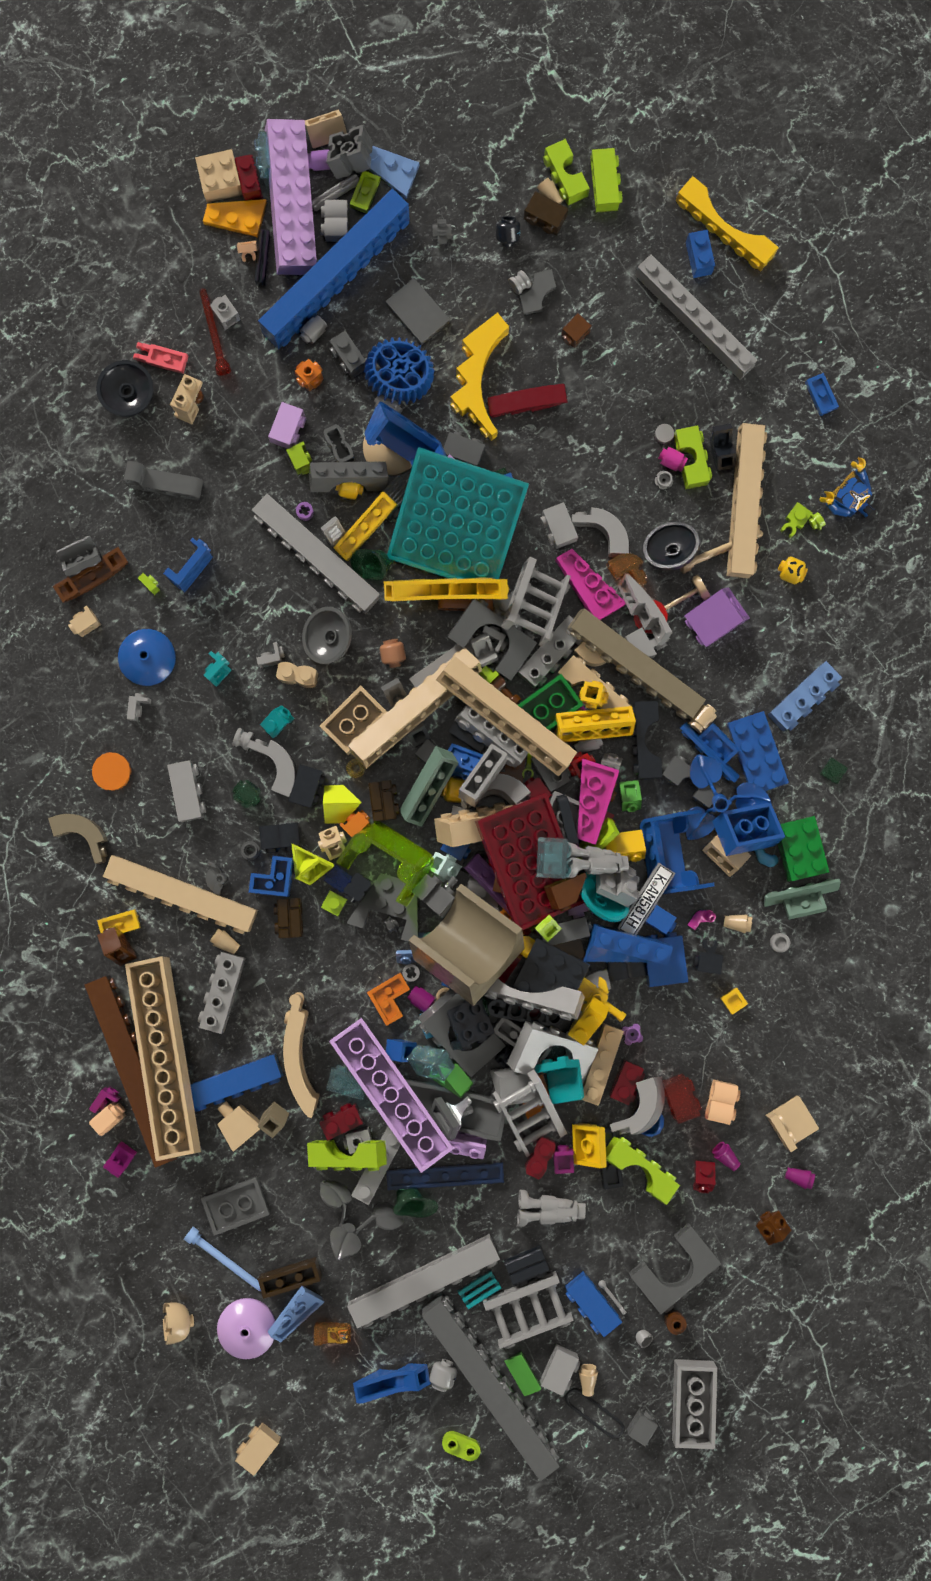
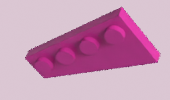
M573 549L555 559L564 575L571 576L569 583L587 611L599 620L604 619L626 605L624 599L618 596L616 591L611 586L609 587L602 580V577L595 573Z
M582 759L577 837L579 840L596 845L620 770Z

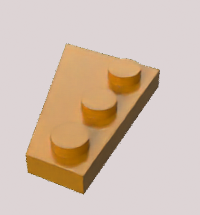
M267 200L208 203L203 223L258 237Z

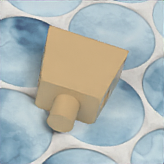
M226 1101L218 1108L219 1112L224 1116V1119L218 1123V1127L233 1152L260 1130L257 1127L260 1120L243 1105L240 1104L233 1110Z

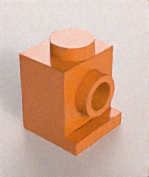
M363 810L358 811L356 814L353 812L346 819L347 823H341L340 826L355 840L371 824L368 821L370 817Z

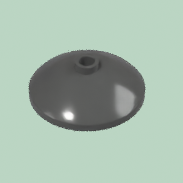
M322 607L313 612L307 619L302 633V643L306 654L310 659L320 664H332L340 660L347 652L352 638L349 619L341 610L333 607Z

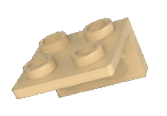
M795 1096L765 1115L785 1148L790 1152L797 1149L796 1143L819 1129L799 1096Z

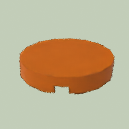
M109 752L102 754L96 759L92 767L94 781L105 790L115 791L123 788L128 783L131 775L130 763L118 753Z

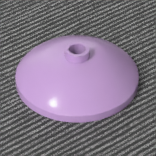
M251 1298L236 1300L229 1304L220 1315L217 1325L218 1339L222 1347L230 1355L240 1359L256 1358L265 1353L274 1341L270 1337L268 1330L274 1324L275 1317L267 1305L259 1300ZM246 1329L248 1335H243L242 1330Z

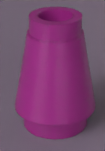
M720 1142L714 1147L712 1153L715 1159L732 1171L739 1168L741 1163L729 1144Z
M788 1167L785 1179L806 1190L807 1188L812 1189L815 1174L809 1170Z

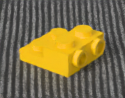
M589 1123L573 1124L574 1164L606 1168L605 1127Z

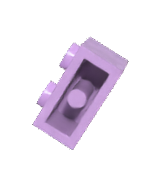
M281 402L268 436L271 443L287 449L297 445L300 436L298 434L300 427L303 428L306 422L303 409Z

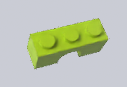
M566 139L546 147L543 161L545 166L549 167L552 172L553 182L557 183L560 188L559 194L561 198L566 200L567 205H570L588 197L590 188L583 173L570 175L564 170L573 161V153Z
M698 425L676 430L674 433L676 450L681 453L687 452L694 458V463L684 466L681 471L685 490L708 485L712 478V472L706 463L708 454L707 450L703 449L702 442H704L702 431H699Z

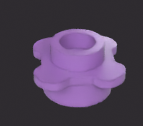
M638 1024L622 1028L626 1045L642 1042L643 1036L639 1031L640 1026Z

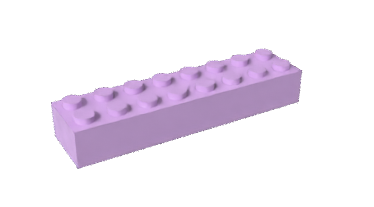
M267 119L265 140L277 275H305L317 263L305 120Z
M362 1018L329 1041L420 1173L453 1150L449 1141Z

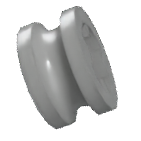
M408 964L404 967L402 974L404 979L411 982L417 980L420 970L416 965ZM415 968L416 976L408 978L406 969Z

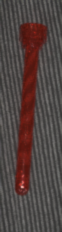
M202 288L200 289V296L217 359L215 365L216 374L219 376L227 375L231 372L230 364L223 356L207 290Z

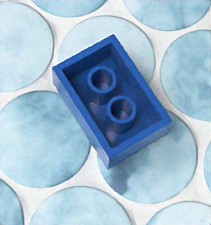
M771 802L722 812L712 821L726 856L774 847L785 838Z

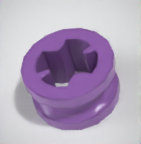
M301 502L296 507L299 519L307 521L313 517L314 511L308 502ZM305 507L306 509H310V511H308V515L306 516L303 513L300 514V512H302L301 508Z

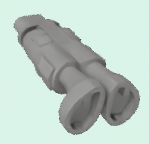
M566 842L562 846L561 856L563 859L568 860L564 866V875L567 878H574L580 870H585L587 874L597 875L620 873L621 871L629 870L628 857L621 856L620 853L591 846L582 849L570 842Z
M519 1190L518 1204L520 1209L517 1213L518 1227H524L529 1222L538 1220L542 1225H552L570 1222L572 1219L574 1222L577 1219H585V1203L556 1198L552 1195H542L540 1199H533L529 1197L526 1190ZM540 1208L539 1212H530L522 1209Z

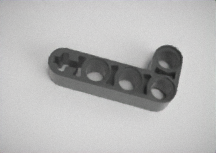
M127 461L123 479L125 484L133 489L193 500H200L203 480L200 478L148 469L143 464L134 461Z

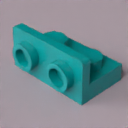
M210 651L208 654L216 662L208 665L204 676L217 687L230 673L231 669L228 667L230 663L219 652L214 654Z

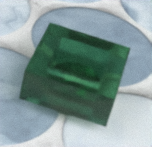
M830 758L820 775L834 784H838L848 768L835 759Z

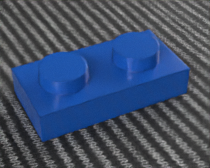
M824 373L805 381L820 416L839 407Z

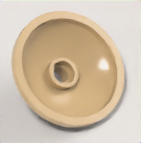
M364 438L363 453L366 461L386 462L388 476L400 475L412 467L408 460L382 443L370 446Z

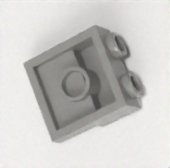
M629 867L628 871H621L620 873L596 874V893L629 907L640 897V891L637 890L640 879L636 876V870Z

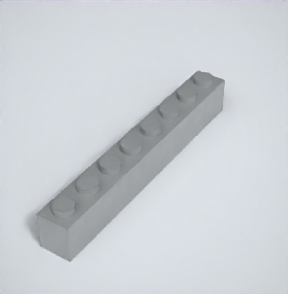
M652 255L638 266L635 276L739 380L755 366L757 359Z
M266 494L252 509L255 515L253 518L260 525L264 523L268 527L267 531L273 537H280L283 540L281 543L288 550L292 548L296 552L295 556L301 562H308L311 565L309 567L311 571L316 575L320 573L325 578L323 581L332 588L334 586L339 590L337 592L338 595L345 601L348 598L353 603L351 606L360 613L362 611L366 614L381 598L380 594L270 495Z
M490 1234L349 1301L347 1305L348 1310L357 1328L361 1326L363 1328L369 1327L374 1323V1320L378 1318L383 1320L397 1309L402 1311L409 1307V1303L415 1300L416 1302H421L427 1298L426 1295L432 1292L437 1294L445 1289L444 1286L449 1284L456 1285L467 1275L472 1277L486 1266L487 1268L498 1264L497 1261L500 1260V1255Z

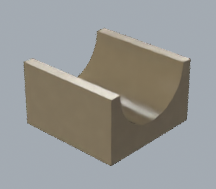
M462 884L456 889L455 900L442 922L428 935L422 938L413 935L409 939L414 960L473 1006L525 949L522 928Z

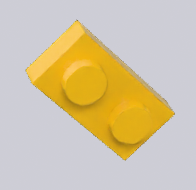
M136 909L97 920L100 933H103L105 929L110 927H116L123 933L141 928Z

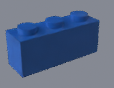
M584 1271L565 1285L568 1291L565 1294L572 1303L576 1301L580 1306L578 1311L581 1315L591 1320L590 1326L596 1334L601 1333L605 1337L622 1323L620 1316Z

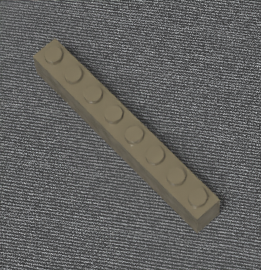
M585 608L577 613L567 629L573 638L584 641L586 643L585 646L593 652L596 650L601 654L600 657L605 662H612L616 665L617 671L632 677L631 681L638 686H644L648 694L662 700L661 703L667 708L672 707L677 711L676 714L680 718H694L706 699Z

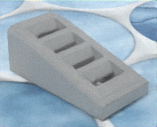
M336 516L321 527L324 538L332 547L346 534Z

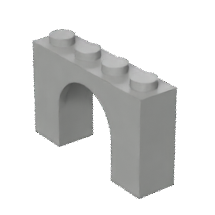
M525 1021L507 1064L514 1072L528 1076L527 1073L534 1070L540 1055L546 1049L561 1045L566 1049L565 1056H569V1059H579L582 1083H584L599 1048L593 1043L594 1041L591 1038L583 1046L568 1035L569 1031L564 1033L553 1026H550V1028L544 1027L543 1024L537 1021L533 1023Z

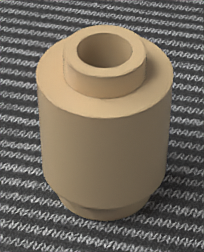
M709 704L706 706L702 705L694 718L689 722V725L699 733L703 730L705 731L717 717L715 714L716 710Z

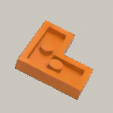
M401 972L367 992L386 1026L403 1017L394 999L410 990Z

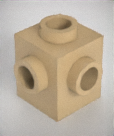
M337 826L319 833L321 839L318 842L322 852H326L329 860L347 854L344 844L347 842L343 831L339 832Z

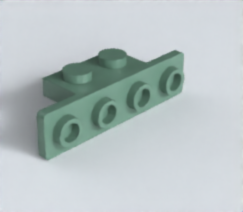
M827 879L817 884L808 883L799 888L790 887L781 892L772 891L764 896L763 903L765 907L783 903L788 919L825 912L827 907L822 894L838 891L841 882L840 879Z

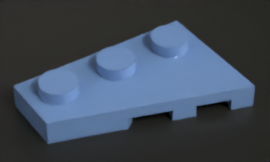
M373 146L372 153H370L371 167L368 170L374 175L380 176L381 179L388 183V186L396 189L407 200L419 168V162Z
M301 1286L268 1330L270 1337L282 1342L324 1303L322 1297Z

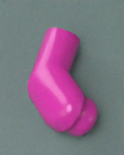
M699 910L694 914L688 926L696 930L701 922H714L716 915L711 910Z

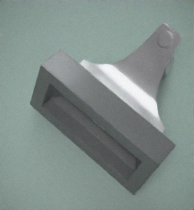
M468 1096L456 1105H451L448 1102L445 1103L442 1097L434 1099L430 1112L448 1141L456 1138L461 1126V1118L473 1113V1108L470 1105L472 1100Z

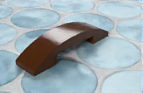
M117 547L103 555L102 561L98 562L97 565L88 567L75 576L67 577L55 584L53 588L61 601L65 603L99 586L129 564L120 548Z

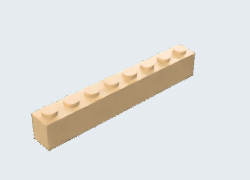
M742 423L738 428L729 542H733V546L728 551L726 576L750 578L757 570L755 555L758 553L759 545L756 543V539L760 532L758 518L761 515L759 499L762 498L763 488L760 486L764 477L762 462H764L766 456L763 447L767 440V432H765L764 425Z
M465 647L453 655V657H457L474 672L479 674L482 671L480 661ZM451 659L447 663L440 665L434 674L427 676L421 685L413 688L409 695L403 700H399L390 711L383 713L377 722L369 725L365 732L351 741L348 745L351 753L366 769L454 695L436 681Z
M454 656L437 677L436 681L557 776L569 766L577 752L457 657Z
M111 855L103 875L110 884L118 886L120 883L125 885V889L134 893L137 890L144 892V897L152 900L157 897L162 899V904L171 907L173 904L180 906L179 910L189 914L191 911L198 913L197 917L207 921L208 918L216 920L215 924L222 927L230 925L234 927L233 931L241 934L250 932L258 912L254 908L115 855Z

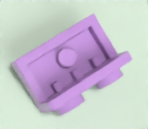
M458 1131L456 1138L449 1141L453 1147L450 1153L470 1156L474 1159H483L487 1139Z

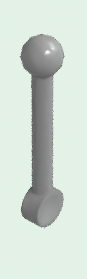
M604 1280L599 1281V1287L606 1291L621 1313L625 1315L627 1313L626 1310L607 1288L606 1282Z

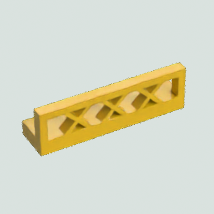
M632 706L556 713L557 737L564 742L631 736L633 735L636 723ZM572 732L569 735H563V733Z

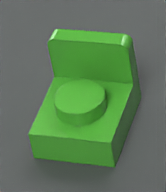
M639 781L619 782L622 811L634 812L641 809L642 798Z

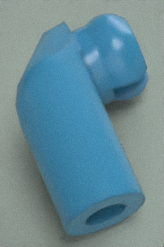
M764 849L754 850L759 863L768 867H774L778 864L779 859L776 855L767 854Z

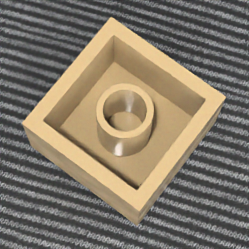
M232 149L195 157L207 203L243 195Z

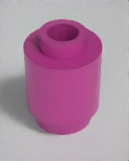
M668 447L667 450L663 448L658 458L661 460L660 464L680 472L688 460L684 456L685 454L671 447Z

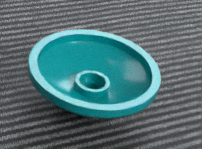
M586 873L587 877L580 894L587 908L603 920L610 922L623 920L629 913V907L596 893V874Z

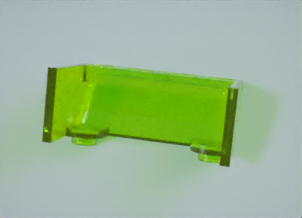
M379 821L372 822L351 838L336 863L349 869L357 855L367 851L372 843L402 862L397 870V876L406 885L395 901L407 907L415 895L411 891L429 873L434 865V857L431 853Z

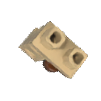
M184 374L170 403V406L175 411L174 416L176 418L193 424L199 411L197 404L201 403L204 398L201 391L202 381Z

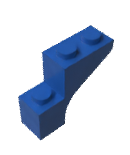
M409 1363L398 1370L379 1369L354 1382L353 1386L356 1403L361 1404L398 1392L419 1391L431 1383L427 1364Z

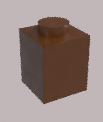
M577 313L562 329L561 336L563 341L575 348L590 333L592 325Z

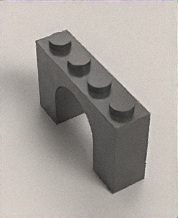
M472 599L448 634V638L464 648L479 627L486 624H496L501 627L504 614L497 609L493 611L488 609V603L482 599ZM517 624L512 625L509 630L504 629L508 636V648L494 668L509 680L513 679L537 644L534 641L535 636L527 630L525 633L521 632L518 629L520 625Z
M450 989L418 1017L422 1023L419 1026L426 1034L430 1032L434 1036L432 1038L433 1042L439 1048L441 1046L445 1048V1055L451 1061L455 1059L460 1068L472 1077L506 1045L498 1035L493 1033L487 1036L488 1040L479 1044L474 1042L471 1044L472 1047L461 1052L460 1049L453 1050L448 1037L451 1023L448 1019L447 1011L467 1001Z
M689 1223L674 1234L677 1241L690 1257L689 1272L682 1280L674 1283L662 1281L654 1274L644 1260L629 1272L633 1281L660 1314L672 1310L675 1302L679 1299H685L693 1287H699L704 1282V1278L709 1274L713 1275L716 1273L721 1265L718 1258Z

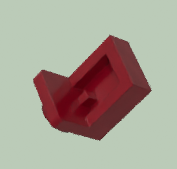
M695 1161L693 1190H697L700 1193L712 1192L716 1185L715 1162Z

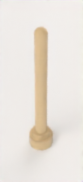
M761 530L759 532V535L757 536V539L763 536V532ZM733 541L697 555L689 564L680 568L681 572L691 571L695 564L729 551L733 546Z

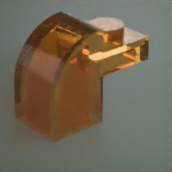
M620 554L606 564L615 581L623 578L624 574H629L642 588L647 583L645 572L642 569L639 570L644 562L635 554Z

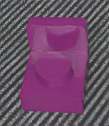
M112 1087L103 1088L89 1110L93 1113L103 1110L109 1103L107 1098L117 1103L121 1099L118 1095L119 1092Z

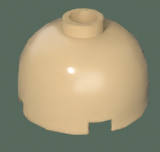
M164 1303L163 1313H166V1316L163 1319V1331L166 1345L179 1343L186 1339L190 1332V1327H194L193 1314L189 1315L188 1309L181 1303Z

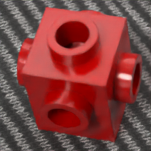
M581 751L576 753L568 767L572 777L581 778L582 770L578 768V764L582 762V759L596 763L592 754H582Z

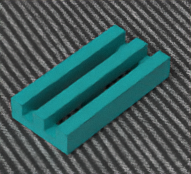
M490 1270L458 1290V1294L466 1304V1307L470 1309L501 1289V1285ZM491 1277L490 1281L465 1296V1292ZM495 1284L494 1287L490 1288L489 1290H487L486 1292H484V1293L481 1294L480 1296L476 1297L475 1299H473V1300L470 1301V1302L468 1301L469 1299H471L472 1297H474V1296L477 1295L478 1293L482 1292L483 1290H485V1289L488 1288L489 1286Z

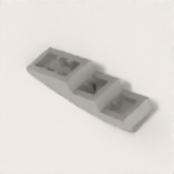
M624 574L618 588L630 614L638 615L644 630H652L658 645L665 644L672 634V630L665 617L646 591L629 574Z

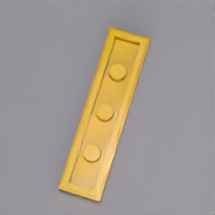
M382 492L333 548L346 561H349L398 504L385 492Z

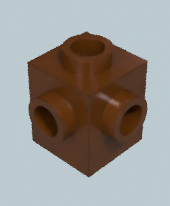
M779 1210L772 1213L770 1211L763 1213L760 1216L761 1220L756 1224L768 1245L783 1241L791 1232V1228Z

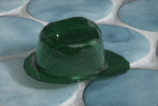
M360 549L356 550L351 556L352 569L364 579L382 580L393 563V560L389 559L388 555L382 550Z
M399 1189L396 1192L397 1204L393 1209L396 1215L424 1218L433 1215L438 1210L437 1202L424 1198L418 1189Z

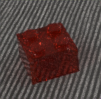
M679 1074L662 1081L669 1109L673 1119L678 1124L701 1116L699 1112L702 1109L701 1104L692 1093L695 1091L691 1079L689 1080L688 1077Z

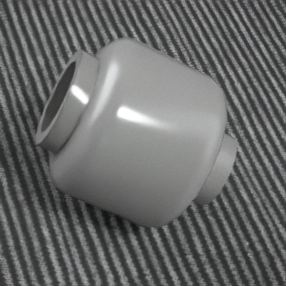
M447 1359L435 1362L429 1376L432 1387L442 1392L451 1389L457 1376V1369L453 1366V1362Z

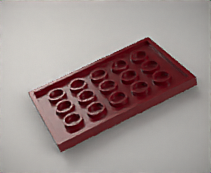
M542 793L475 821L512 922L524 930L540 923L548 915L554 917L565 912L551 908L544 889L545 886L566 878L564 866L568 861L561 856L562 846L565 841L547 793ZM579 894L577 902L570 905V909L584 904L581 894Z

